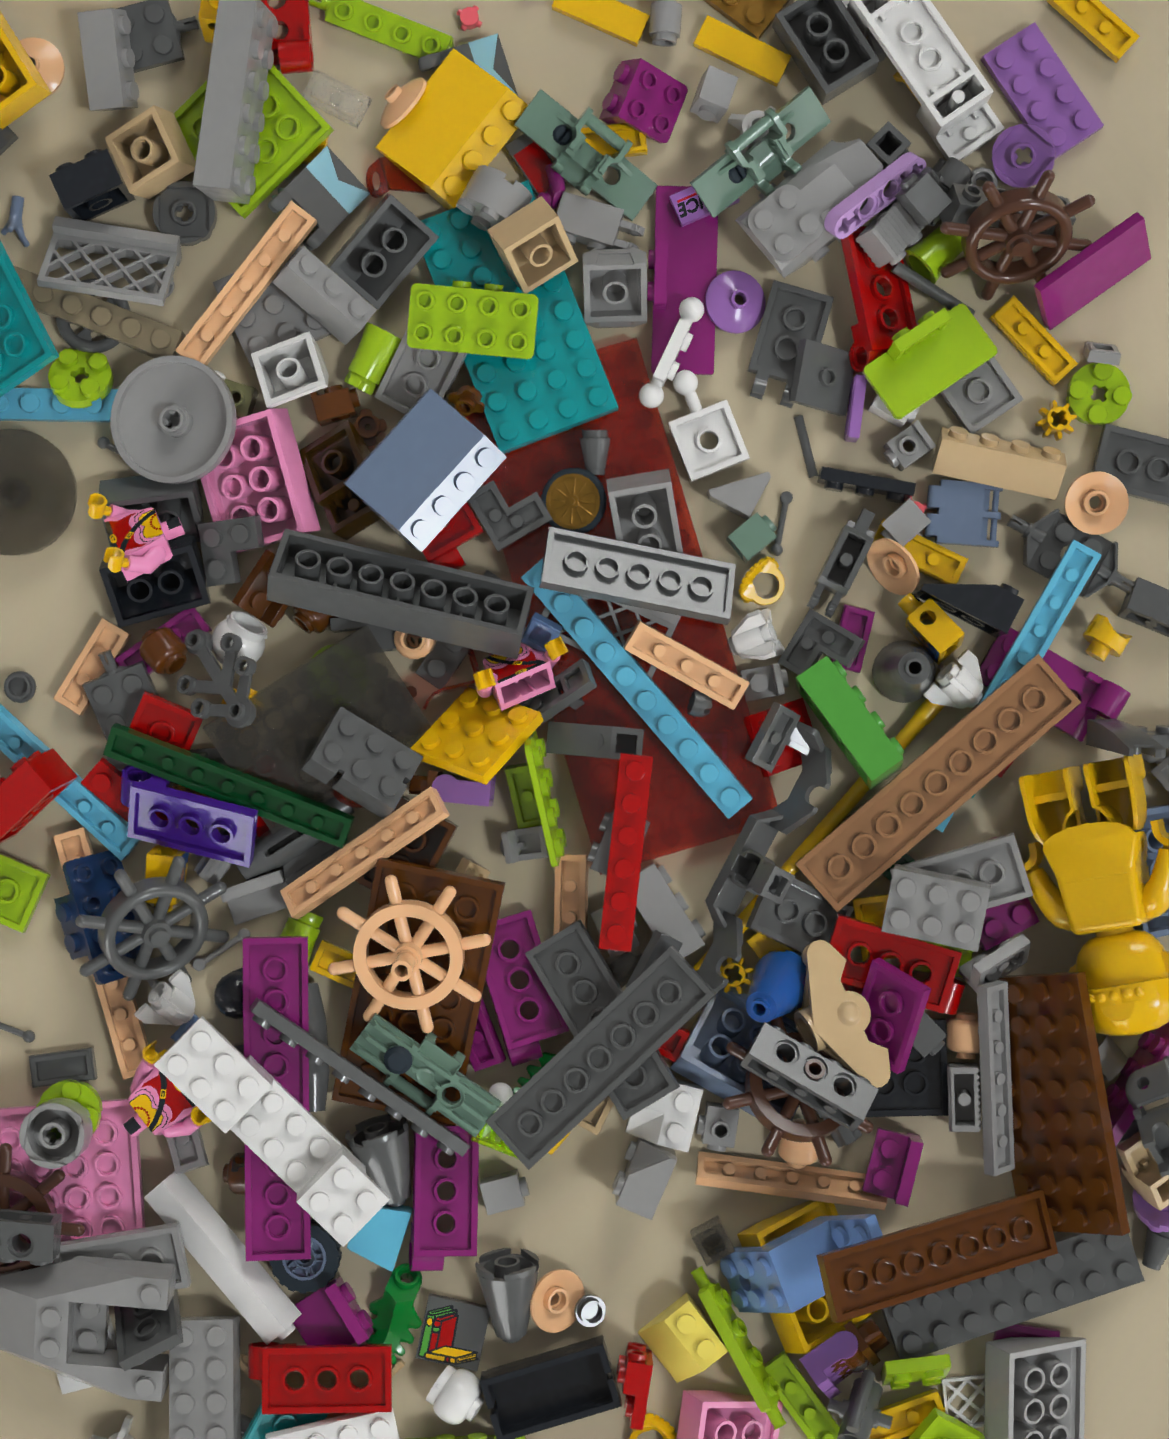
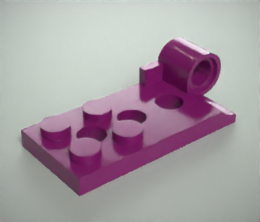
M1011 627L1007 634L995 638L979 666L983 685L988 688L1019 634L1018 631ZM1049 649L1043 657V660L1066 686L1077 694L1078 699L1081 701L1078 706L1053 727L1082 742L1087 734L1088 719H1095L1097 715L1104 719L1118 718L1131 696L1127 690L1099 677L1091 671H1085Z
M531 909L498 919L486 976V983L512 1067L543 1057L539 1041L569 1031L566 1022L525 955L526 952L541 944ZM506 941H513L518 945L519 953L512 959L505 958L501 953V945ZM516 971H522L528 976V985L523 989H516L511 985L510 977ZM527 1001L535 1003L538 1007L537 1016L531 1020L523 1018L520 1014V1006Z
M445 1126L464 1139L470 1147L463 1157L454 1152V1163L450 1167L443 1168L438 1163V1155L442 1151L436 1146L439 1140L430 1134L424 1138L414 1131L413 1222H411L408 1252L410 1271H443L444 1257L477 1256L479 1133L474 1137L459 1126ZM448 1181L454 1187V1194L448 1200H441L437 1194V1188L442 1182ZM449 1214L454 1221L453 1227L448 1232H440L436 1225L437 1220L441 1215Z

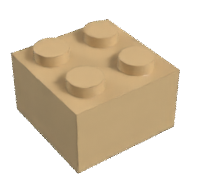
M155 105L105 137L130 194L151 199L165 190L170 184L179 181L195 170L196 161L174 113Z
M542 196L487 230L509 276L525 294L578 262L559 216Z

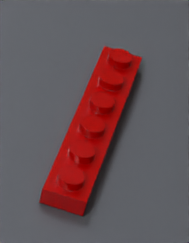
M620 754L599 949L631 952L653 763V757Z

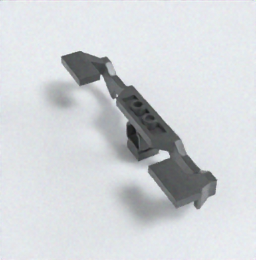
M773 702L744 759L772 773L785 746L788 745L801 752L802 772L787 800L771 810L749 815L705 900L713 920L714 941L696 972L716 994L720 989L727 986L729 982L720 973L723 961L727 958H732L739 962L742 957L743 923L742 919L735 916V913L746 892L761 895L781 905L795 878V875L777 867L776 863L765 857L776 834L780 831L787 835L806 823L818 811V808L812 806L809 802L811 791L816 787H823L829 790L831 786V749L825 747L817 729L800 722V715L777 702ZM655 930L626 988L669 947L673 946L679 952L683 943Z

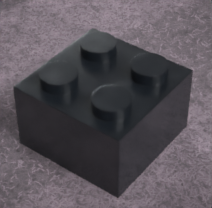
M108 149L90 151L84 156L85 159L74 164L72 162L64 163L55 169L56 172L49 175L64 210L73 219L90 221L136 200L134 195L129 193L117 164Z

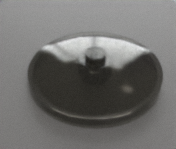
M1 429L0 555H29L50 546L67 529L76 509L77 482L68 459L52 442L30 431Z

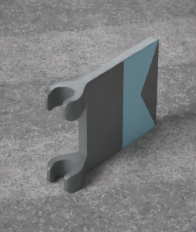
M498 33L453 47L518 95ZM453 48L421 57L418 60L421 72L437 68Z
M325 146L268 203V207L273 213H278L293 200L299 207L314 217L318 222L316 224L318 228L303 241L304 246L309 251H312L324 242L370 192L328 146Z

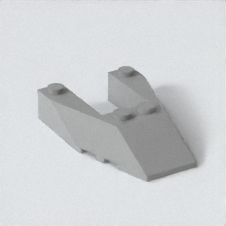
M76 1256L72 1260L49 1263L24 1271L18 1269L1 1273L0 1350L73 1380L127 1399L161 1402L169 1385V1354H159L141 1365L124 1371L118 1363L117 1350L107 1349L109 1306L167 1310L174 1296L176 1264Z

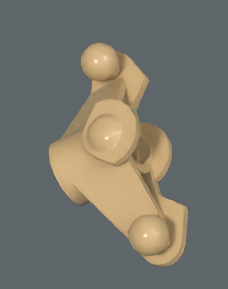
M813 941L804 948L801 955L802 962L806 965V978L802 1009L794 1014L798 1033L803 1042L810 1045L815 1052L824 1051L856 1075L868 1079L871 1085L876 1088L883 1087L890 1079L889 1052L887 1048L870 1042L864 1030L867 1028L871 1017L869 1003L859 993L845 991L841 983V977L846 959L827 941Z

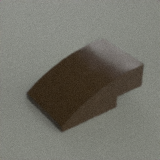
M346 420L299 451L316 504L324 507L333 534L348 540L381 519L344 484L347 478L370 454L369 449L351 421Z

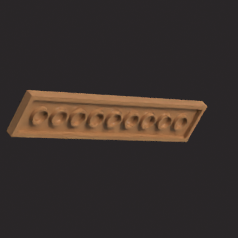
M1036 654L800 858L795 865L836 912L840 911L1078 706L1081 701L1043 658Z

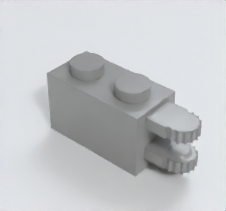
M565 191L563 192L557 215L571 245H575V242L588 245V250L594 248L629 249L632 247L639 249L634 243L617 239L619 231L633 236H643L645 228L623 220V209Z

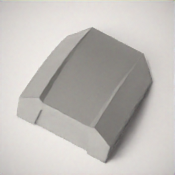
M632 247L629 249L594 248L583 253L584 321L586 325L595 328L636 327L647 323L646 252Z

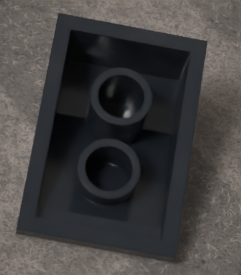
M1004 583L1001 586L987 584H923L913 592L917 598L923 601L929 598L933 599L943 611L995 638L1008 633L1025 600L1017 596L1019 593L1017 589Z

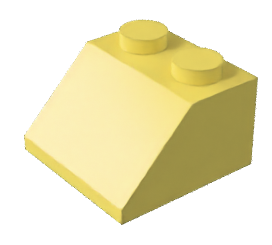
M688 1292L638 1331V1334L677 1383L705 1371L728 1352L717 1329Z

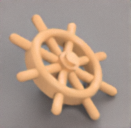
M387 875L384 882L390 903L378 908L367 919L362 918L346 907H340L337 910L338 918L359 930L353 947V959L331 963L328 966V972L331 975L356 972L363 987L374 997L363 1013V1019L366 1022H369L375 1013L379 1014L385 1004L402 1010H416L421 1030L428 1034L434 1029L429 1007L443 1000L452 990L472 1002L480 1001L482 997L481 992L459 977L464 966L465 950L488 946L491 943V937L483 933L462 938L456 924L445 913L456 895V889L453 886L445 887L435 904L432 905L419 900H402L396 876ZM407 917L423 920L413 937H411ZM394 919L399 940L378 927ZM434 928L445 939L442 942L424 945ZM370 939L375 940L391 952L369 956ZM450 954L448 971L429 960L428 957ZM392 965L391 971L384 982L373 969ZM420 969L440 982L432 988L425 990ZM409 979L412 992L400 991L395 989L399 981Z

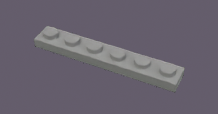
M1000 980L977 986L984 1174L994 1177L1015 1169L1008 982Z

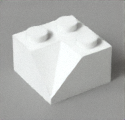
M676 1079L680 1087L629 1117L625 1132L656 1145L688 1152L703 1088L696 1083Z

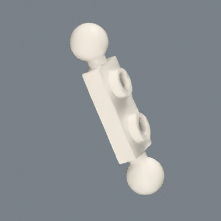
M688 297L681 302L679 306L681 319H679L651 382L642 386L639 391V400L647 408H656L662 403L664 399L662 387L667 379L673 381L680 366V363L675 360L680 350L686 352L694 335L689 333L690 327L693 322L700 320L704 314V305L698 298Z

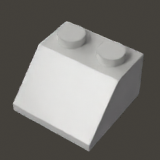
M310 331L251 354L268 409L328 387L329 374L321 349Z

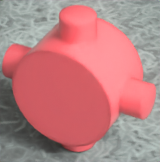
M474 5L473 7H466L463 10L459 9L457 11V15L460 16L461 30L466 31V29L471 30L481 27L482 22L479 21L477 12L479 8Z

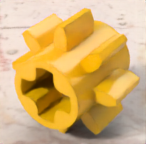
M1053 400L1049 406L1050 411L1044 407L1039 409L1038 412L1043 417L1042 420L1035 423V426H1041L1045 431L1042 435L1043 438L1050 434L1054 435L1056 441L1062 439V430L1067 434H1071L1074 431L1069 424L1077 418V415H1070L1068 411L1069 403L1061 407L1057 405L1056 400ZM1058 415L1060 417L1059 425L1055 427L1051 424L1054 420L1052 417Z
M741 957L738 963H734L732 958H727L728 964L725 967L722 965L720 967L721 975L730 981L731 976L727 974L728 970H735L738 966L740 968L739 974L743 977L741 981L728 982L724 992L728 993L732 987H736L738 994H743L741 986L744 984L750 985L751 980L747 979L748 973L753 972L754 968H745L743 966L745 962L744 957Z

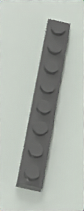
M258 997L249 1007L251 1012L255 1014L252 1020L267 1030L270 1026H273L282 1032L279 1038L293 1048L297 1044L308 1050L305 1056L319 1066H322L325 1062L333 1067L332 1075L345 1084H348L351 1080L359 1085L360 1089L358 1092L374 1103L376 1098L387 1105L384 1110L394 1118L400 1120L404 1116L413 1122L410 1126L412 1130L424 1138L430 1134L439 1140L436 1146L448 1155L452 1156L456 1152L463 1157L469 1149L470 1145L464 1139Z

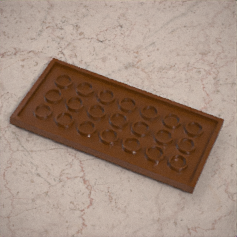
M392 858L378 859L366 919L378 908L390 903L384 882L387 875L396 876L402 900H419L434 905L444 888L453 886L456 889V895L445 913L456 924L462 938L483 933L491 937V943L488 946L465 950L464 966L459 977L479 990L483 996L506 882ZM407 917L411 937H413L423 920ZM394 919L378 927L399 940ZM434 928L424 945L442 942L445 939ZM370 939L369 956L391 952L375 940ZM450 954L428 957L429 960L448 971ZM392 965L373 969L384 982L391 971ZM420 969L425 990L432 988L440 982ZM355 974L340 1055L383 1084L387 1075L350 1050L352 1044L369 1023L363 1019V1013L374 998L363 987L357 974ZM409 979L399 981L395 989L400 991L412 992ZM452 990L443 1000L429 1007L434 1025L432 1032L437 1035L435 1045L450 1056H454L457 1051L466 1056L458 1070L466 1076L482 997L480 1001L472 1002ZM384 1004L378 1014L419 1044L423 1041L426 1033L421 1030L416 1010H402ZM405 1073L399 1074L425 1094L434 1098V1093L420 1085ZM335 1078L331 1100L385 1111L384 1108L387 1106L378 1098H376L374 1103L358 1092L360 1086L350 1080L348 1084H345L338 1078ZM389 1085L388 1088H390L395 1093L409 1101L411 1104L425 1112L426 1109H424L419 1104L411 1100L409 1097L401 1093L392 1085ZM445 1088V1097L448 1100L454 1102L460 1099L461 1094L457 1088ZM438 1111L433 1112L430 1116L439 1123L456 1126L454 1122Z
M1085 972L1008 975L1000 977L998 980L1008 982L1015 1169L1011 1170L1015 1196L1036 1189L1043 1190L1052 1229L1055 1232L1117 1236L1130 1233Z

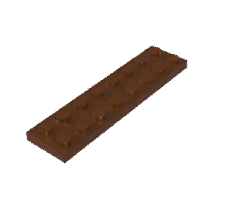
M1036 1189L816 1256L831 1322L840 1323L1058 1254L1044 1191Z

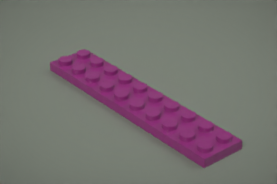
M308 936L243 937L244 1057L247 1059L251 1055L309 1111V1058L305 1056L308 1050L299 1044L293 1048L279 1038L282 1032L273 1026H270L268 1030L252 1020L255 1014L249 1008L258 997L309 1033ZM245 1144L246 1261L311 1259L310 1215L296 1202L297 1193Z

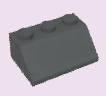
M387 193L327 266L378 310L436 242L439 236L394 196Z
M139 475L100 481L99 494L106 497V506L114 504L126 509L135 510L151 507L156 510L161 522L178 516L185 535L177 538L194 534L196 542H200L198 524L204 523L197 480L184 484H164ZM103 515V517H102L103 524H104V527H105V530H106V533H107V537H108V540H109V543H110V547H112V544H111V541H110V538H109V535H108V532H107V529H106V526H105V523H104V519H106V515Z

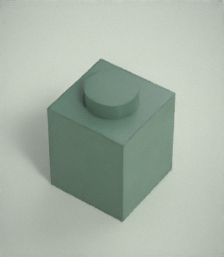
M757 512L733 531L726 540L741 559L747 563L777 538L774 533L777 528L768 516L764 515L761 517Z

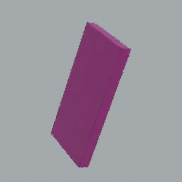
M1138 212L1134 213L1034 284L1044 326L1049 330L1053 329L1151 259L1143 216Z

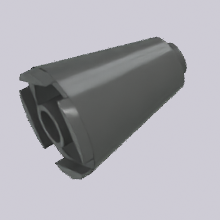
M900 640L888 644L879 652L874 660L872 674L874 684L885 697L891 701L909 703L919 700L924 696L922 693L935 680L936 669L932 656L922 645L909 640ZM909 665L912 667L913 674L909 671Z
M385 1114L356 1124L357 1131L350 1134L348 1130L345 1135L346 1143L351 1152L366 1166V1175L390 1197V1200L385 1205L391 1208L403 1205L411 1195L407 1118L402 1116L400 1120H391L390 1114Z
M511 1248L492 1250L479 1257V1264L477 1262L475 1264L476 1273L496 1336L504 1342L515 1343L527 1334L530 1320V1300L537 1282L539 1258L535 1253L526 1249H521V1254H511Z

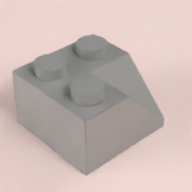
M638 1138L637 1143L631 1141L624 1159L629 1160L624 1172L618 1171L612 1185V1194L615 1195L617 1206L652 1220L676 1165L677 1158L675 1150Z

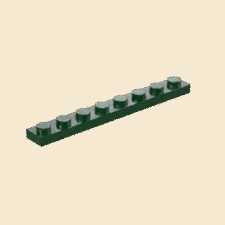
M115 723L111 727L103 753L107 757L214 799L256 809L260 817L339 848H343L347 841L355 818L351 814L124 725Z

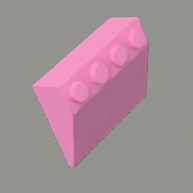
M270 408L237 419L235 436L225 458L214 470L201 478L212 521L260 515L264 546L279 543L285 528L307 534L321 531L288 409ZM252 549L239 550L236 552L241 553Z
M683 1390L677 1439H778L780 1428L774 1430L768 1415L760 1411L753 1396L713 1390ZM779 1399L777 1407L782 1414L783 1403Z

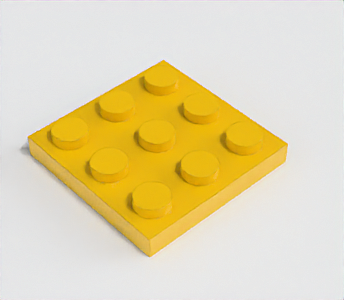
M467 687L410 749L422 755V761L487 785L544 720L540 711L519 704L501 711L493 695L483 698L478 695L475 689Z

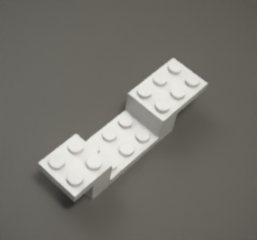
M841 0L864 37H867L869 32L873 34L920 102L921 107L916 117L946 160L954 157L961 161L1004 131V126L987 103L994 92L931 0Z
M203 1016L155 1062L154 1066L225 1134L231 1130L297 1193L296 1202L341 1246L344 1247L390 1200V1197L366 1175V1166L251 1055L246 1059Z

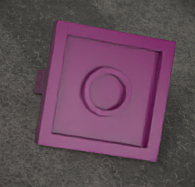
M878 1127L862 1190L894 1199L895 1204L908 1207L924 1145L920 1135L909 1132L906 1135Z

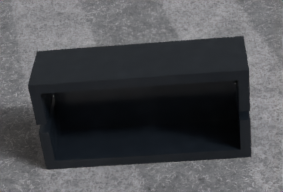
M603 1335L481 1371L480 1384L487 1408L491 1409L490 1418L496 1439L519 1438L622 1407L621 1394L614 1371L611 1369V1361Z

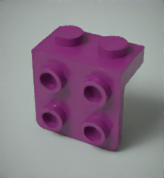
M642 58L622 61L614 72V82L610 92L602 102L603 110L599 119L607 124L626 123L660 144L667 143L688 93L687 87Z
M341 1276L330 1281L324 1288H319L318 1291L311 1293L294 1304L302 1314L293 1324L307 1345H352L355 1342L359 1345L369 1339L374 1330L370 1316L364 1309L361 1310L355 1300L356 1295L348 1282L344 1283Z

